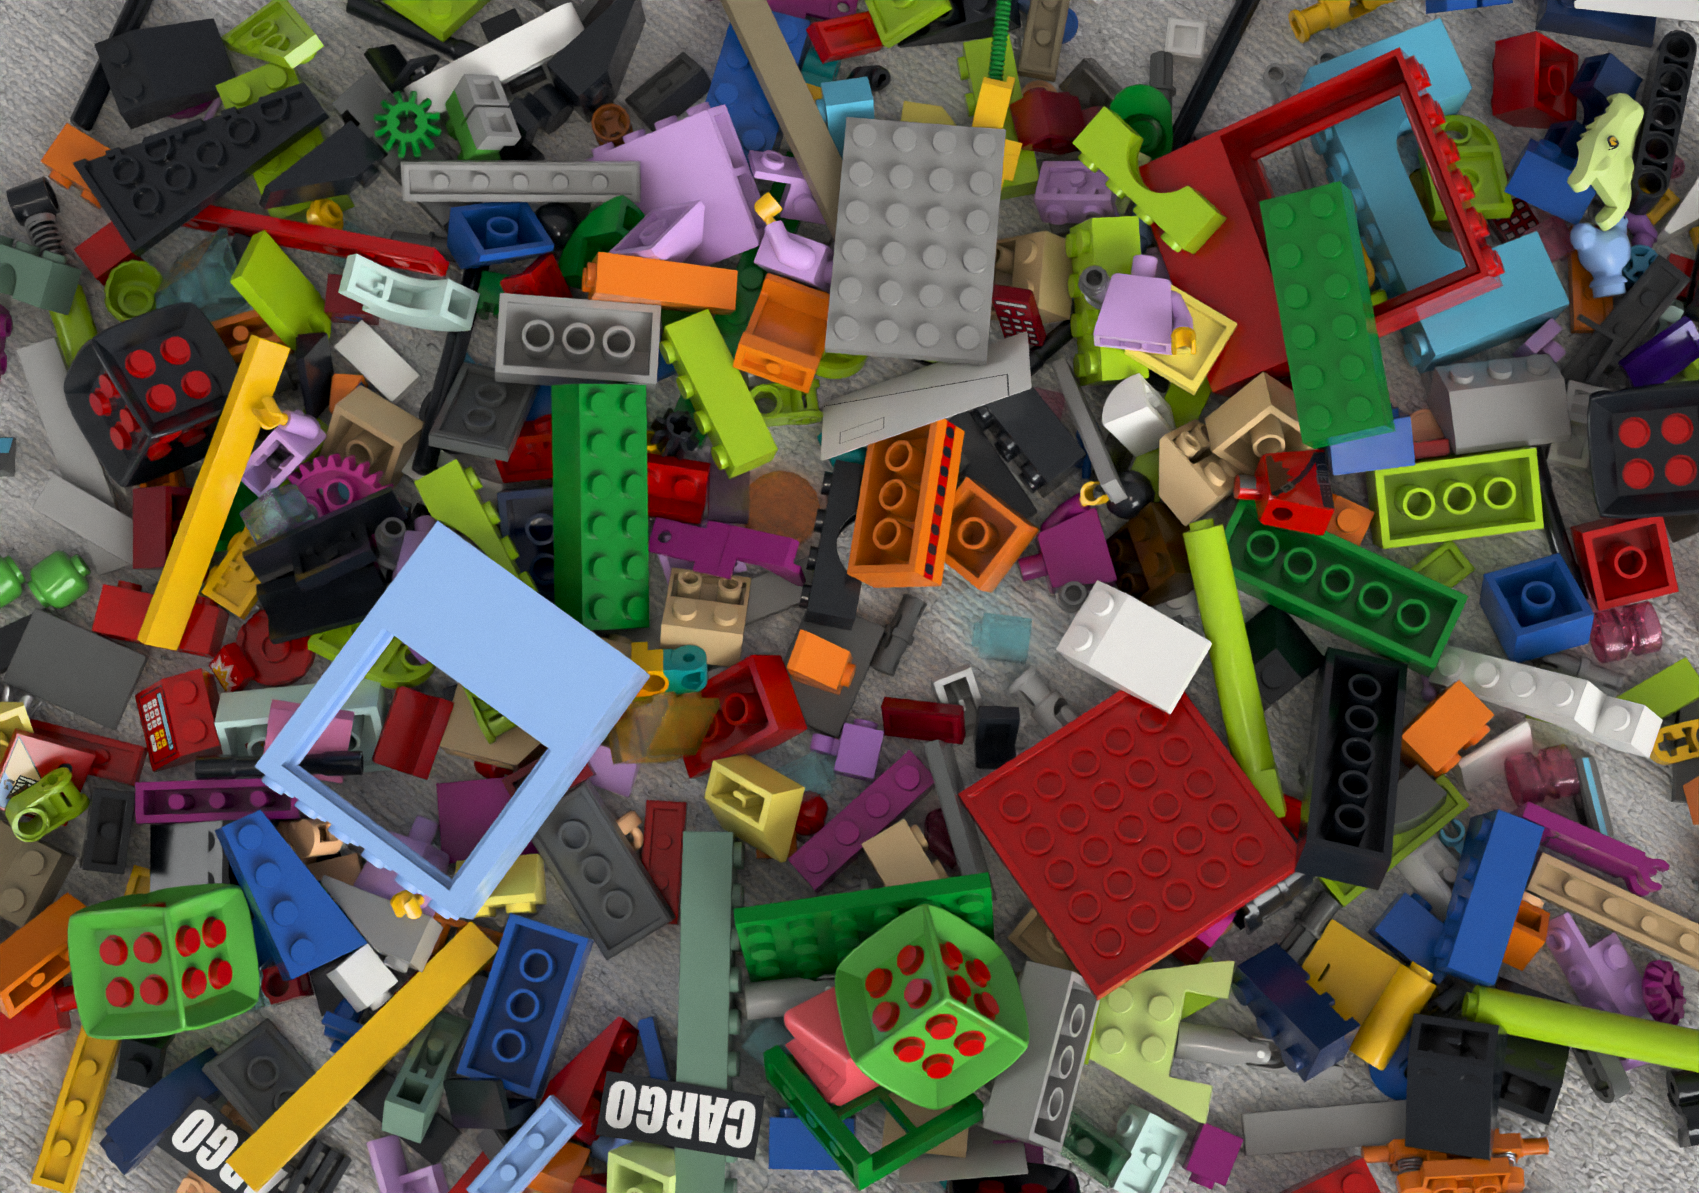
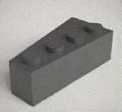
M367 72L331 103L344 125L352 121L385 154L380 165L401 187L402 160H454L441 146L438 149L434 147L430 151L422 144L418 145L421 151V157L415 159L413 156L412 148H406L404 159L398 158V145L389 152L383 149V145L389 137L382 139L375 137L374 131L384 125L374 122V114H387L380 105L383 99L389 101L393 106L396 105L394 96L391 93L386 94ZM403 117L399 120L402 133H406L407 129H409V133H413L416 130L415 119L413 121L410 119L406 121V117ZM482 202L417 203L448 235L450 209L452 207L480 204Z

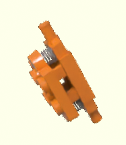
M1495 1128L1491 1161L1406 1147L1405 1139H1393L1391 1142L1386 1143V1145L1361 1146V1157L1364 1158L1366 1163L1387 1162L1391 1171H1399L1400 1174L1396 1177L1395 1181L1398 1193H1521L1525 1186L1524 1169L1517 1167L1518 1159L1523 1158L1524 1155H1548L1549 1143L1546 1136L1522 1138L1520 1133L1500 1134L1499 1128Z

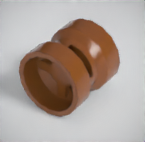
M605 104L599 107L592 116V129L599 146L613 142L616 148L625 144L623 136L633 132L629 114L620 105Z

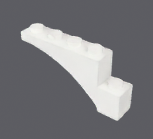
M1448 645L1445 646L1428 680L1432 685L1443 689L1460 680L1478 699L1544 720L1603 743L1612 749L1646 758L1650 757L1663 721L1645 705L1607 696L1588 680Z

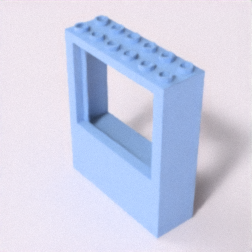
M437 521L254 767L265 774L261 781L280 795L285 793L291 798L296 797L298 800L294 806L314 820L318 818L323 822L328 821L331 823L327 830L336 838L346 844L352 843L357 847L359 845L363 847L364 851L361 853V856L379 869L384 867L389 871L394 870L398 873L394 880L403 888L413 894L417 892L423 896L426 894L430 897L431 901L428 903V906L446 919L451 917L456 921L459 918L473 919L645 685L650 675L635 662ZM394 636L548 748L452 879L299 766Z

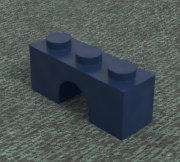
M1611 53L1586 57L1568 90L1582 103L1584 109L1582 124L1577 120L1553 123L1550 125L1544 140L1556 144L1561 148V153L1576 159L1579 156L1576 143L1582 139L1580 135L1587 132L1585 127L1593 123L1595 117L1606 113L1605 109L1610 105L1607 97L1617 93H1626L1633 100H1636V92L1643 79Z

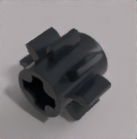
M668 408L663 418L656 416L651 425V428L656 432L652 436L650 444H656L662 457L666 455L676 456L679 460H682L687 450L694 452L700 442L695 437L699 429L688 411L674 412L672 408Z

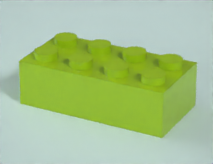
M268 63L218 84L216 88L225 109L234 106L239 109L258 102L260 97L303 82L296 68L290 69ZM321 124L253 173L261 195L266 185L326 140ZM350 194L327 198L337 203L342 212L355 207ZM312 201L267 210L270 217L309 224L306 212L310 208Z
M1139 217L1090 218L1071 227L1070 234H1067L1065 240L1066 255L1068 258H1072L1073 274H1070L1068 278V292L1070 297L1074 298L1075 314H1072L1070 323L1072 336L1077 338L1078 353L1073 358L1074 374L1076 377H1079L1080 386L1119 384L1137 373H1140L1144 379L1149 378V369L1125 355L1124 349L1094 346L1093 334L1100 310L1088 304L1078 286L1081 273L1090 266L1102 267L1110 278L1115 273L1131 275L1133 257L1141 255Z
M1523 446L1458 455L1452 453L1445 456L1415 459L1414 466L1365 472L1369 510L1375 512L1370 522L1372 543L1381 549L1544 528L1536 447Z

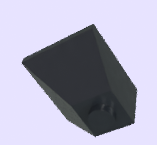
M1270 604L1245 623L1264 711L1318 670L1324 658L1287 612Z

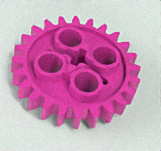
M339 453L330 455L328 461L323 455L313 459V464L308 461L299 465L301 473L296 471L288 476L292 485L287 484L280 487L279 491L287 499L277 501L274 505L284 511V515L274 519L275 523L285 525V531L277 536L314 520L308 515V503L314 505L317 509L319 518L388 486L393 488L394 485L390 483L382 486L379 483L384 473L382 470L370 475L368 473L370 468L369 461H365L356 467L355 455L345 457L343 462ZM339 482L348 488V500L340 496L338 492ZM319 488L323 489V495L319 493ZM373 534V535H372V537H373V542H374V546H375V548H376V547H377V544H376V540H375V534Z

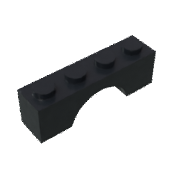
M836 459L833 471H825L820 494L828 496L825 509L818 508L813 532L821 534L818 547L810 546L806 566L807 570L813 571L811 585L803 584L799 608L806 609L804 622L852 630L862 582L847 574V570L841 563L837 552V539L848 526L855 523L864 465Z

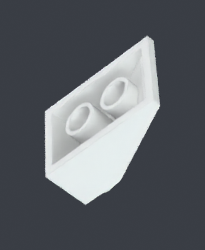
M1097 580L1056 648V651L1076 668L1171 714L1212 643L1134 597Z

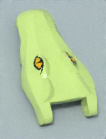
M1626 93L1608 96L1607 100L1610 105L1605 109L1606 113L1595 117L1594 122L1585 127L1587 132L1581 134L1580 137L1582 139L1576 143L1579 151L1576 167L1567 179V183L1574 192H1582L1591 184L1602 199L1605 206L1596 215L1595 221L1603 232L1611 229L1620 221L1630 206L1632 196L1631 180L1634 175L1632 158L1636 137L1642 125L1644 110L1638 102Z

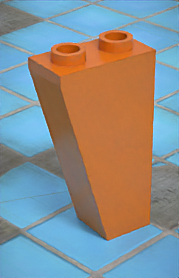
M598 252L592 262H587V267L583 268L582 292H588V300L661 305L663 310L701 312L709 309L711 314L730 315L735 311L738 271Z

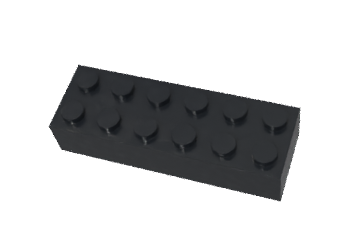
M1327 647L1316 676L1294 872L1379 890L1392 859L1408 664Z

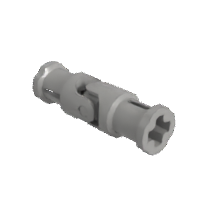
M1032 665L1010 685L1008 691L1019 696L1032 710L1031 716L1051 735L1081 715L1067 703V700L1057 690L1052 691L1036 675L1037 669Z

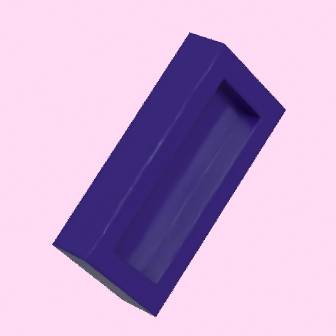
M1684 316L1621 359L1618 365L1632 387L1664 383L1699 358V332L1692 320Z

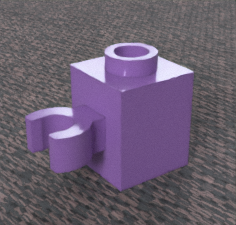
M855 718L853 724L844 723L841 740L813 733L810 752L836 757L834 773L836 775L873 783L883 745L884 731L877 730L878 723Z

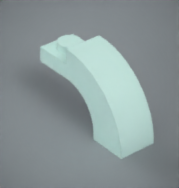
M359 254L347 257L338 293L363 304V311L377 317L411 327L446 332L471 330L480 295L449 278L443 280H424L405 276Z

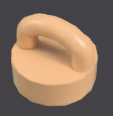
M630 810L615 821L624 835H627L629 832L631 833L634 841L629 843L634 851H637L644 842L643 833L638 827L642 820L635 810Z

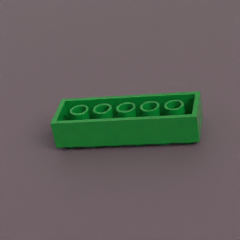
M1341 181L1260 201L1302 443L1317 449L1395 432L1352 191Z
M551 385L555 605L590 631L649 628L646 385Z
M1240 499L1225 529L1238 590L1384 658L1408 664V669L1428 678L1434 671L1469 597L1327 531L1322 536L1264 525L1258 520L1255 500Z

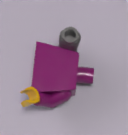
M1099 481L1086 482L1081 488V493H1077L1059 504L1041 524L1040 533L1036 535L1035 543L1038 554L1017 559L1022 581L1025 582L1045 576L1050 594H1055L1059 607L1067 613H1074L1080 610L1089 595L1088 591L1092 590L1097 580L1111 587H1115L1117 582L1097 509H1090L1091 505H1102L1109 500L1107 495H1102L1097 499L1094 497L1093 490L1097 485H1100Z

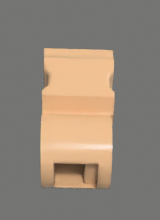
M307 818L280 821L276 828L305 865L315 863L318 856L336 854L343 844L341 840L327 830L331 823L328 821L323 822L318 818L315 820Z

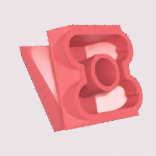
M835 986L789 1009L785 1013V1026L795 1037L785 1046L794 1056L796 1067L800 1072L809 1075L817 1086V1092L827 1103L841 1107L880 1086L862 1073L848 1052L838 1012Z

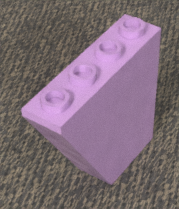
M709 102L701 103L687 109L688 117L680 121L674 115L654 123L656 128L654 132L646 134L645 129H640L623 136L625 144L616 148L613 142L592 149L593 157L585 161H640L641 202L634 204L637 205L645 216L656 207L697 200L702 201L705 206L703 242L684 260L686 264L708 266L760 246L765 234L764 228L767 225L755 211L754 204L761 197L725 104L711 108Z

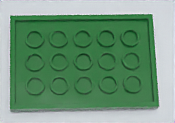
M989 872L735 908V926L750 982L794 977L811 979L816 982V978L822 975L836 973L839 964L853 949L902 913L922 904L938 906L949 911L986 934L995 942Z

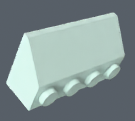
M362 679L340 709L355 712L348 751L363 752V773L392 770L372 761L374 750L389 711L384 687L379 682ZM315 684L221 693L214 723L223 755L263 756L264 747L258 741L266 740L272 699L301 704ZM264 776L237 777L235 779L263 778Z

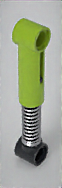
M43 176L8 189L6 194L11 210L18 223L27 229L29 239L32 240L31 245L41 248L39 255L43 256L44 250L65 256L67 251L63 249L65 245L61 243L63 239L59 237L61 233L57 231L58 225H55V217L57 216L56 214L60 213V206L48 179ZM79 284L76 288L69 315L49 311L69 368L80 348L98 334L83 287Z

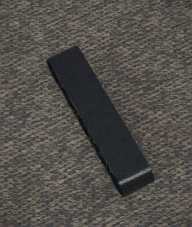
M1674 30L1667 33L1649 62L1641 100L1644 115L1640 131L1636 137L1632 158L1634 163V175L1631 180L1632 196L1630 206L1627 209L1635 215H1646L1654 210L1669 187L1697 52L1695 39L1685 31ZM1647 153L1654 155L1657 159L1650 157ZM1640 187L1647 189L1650 194L1643 192Z

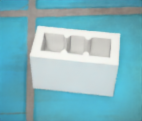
M1140 373L1120 382L1112 390L1105 402L1102 413L1103 425L1135 457L1159 448V440L1165 434L1176 429L1171 406Z

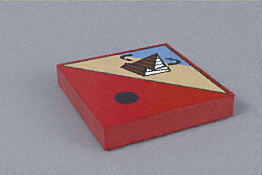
M15 728L0 764V810L5 811L6 805L11 798L39 782L49 772L61 767H66L72 773L71 781L81 792L95 759V751ZM28 812L23 816L34 818L37 813ZM68 821L65 822V823H63L62 826H65V827H66L67 824H68Z

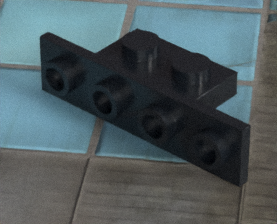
M388 486L243 551V558L261 584L294 570L296 583L301 591L305 593L376 561L377 555L372 535L375 534L377 526L389 517H395L404 521L409 518L408 513L392 487Z

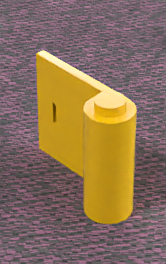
M1331 919L1321 938L1317 941L1302 965V968L1310 975V979L1306 982L1319 995L1325 992L1330 994L1335 999V1005L1331 1007L1345 1021L1353 1017L1361 1025L1349 1050L1381 1071H1384L1412 1027L1414 1013L1420 1014L1437 987L1430 982L1434 974L1414 961L1411 962L1409 967L1405 966L1333 919Z

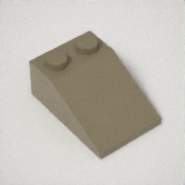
M0 819V917L23 927L44 911L46 907L53 904L77 857L42 839L35 842L19 840L14 835L10 824Z

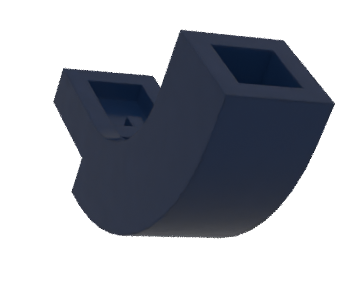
M212 1047L194 1056L157 1082L128 1106L105 1129L107 1135L99 1144L106 1152L108 1159L118 1167L123 1175L134 1170L197 1096L211 1104L222 1095L219 1089L202 1071L204 1065L218 1055Z

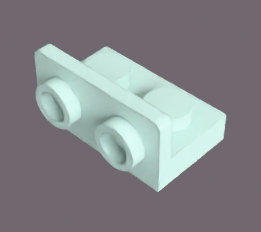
M1130 1104L1117 1123V1131L1108 1150L1100 1157L1095 1179L1121 1193H1159L1188 1132L1134 1104Z

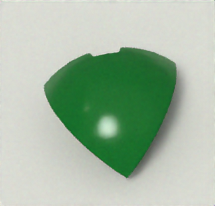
M620 195L604 202L594 209L574 231L558 262L567 285L582 290L583 268L587 267V262H592L598 252L608 253L645 217L644 213L630 199Z

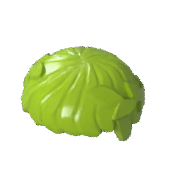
M133 259L115 267L110 272L104 287V303L107 311L115 319L123 322L166 306L167 286L163 287L165 282L162 284L164 279L160 272L146 261Z

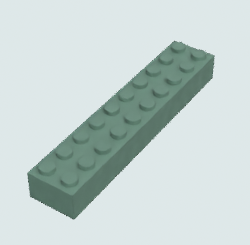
M683 831L676 1082L732 1091L733 1077H740L741 1066L740 1052L733 1051L734 1035H741L742 1023L741 1010L734 1009L735 993H742L743 979L742 968L735 967V953L742 952L735 926L734 909L744 907V886L741 883H737V869H745V845H743V842H738V838L733 832ZM674 1148L676 1170L675 1193H738V1179L730 1178V1165L738 1161L737 1157Z

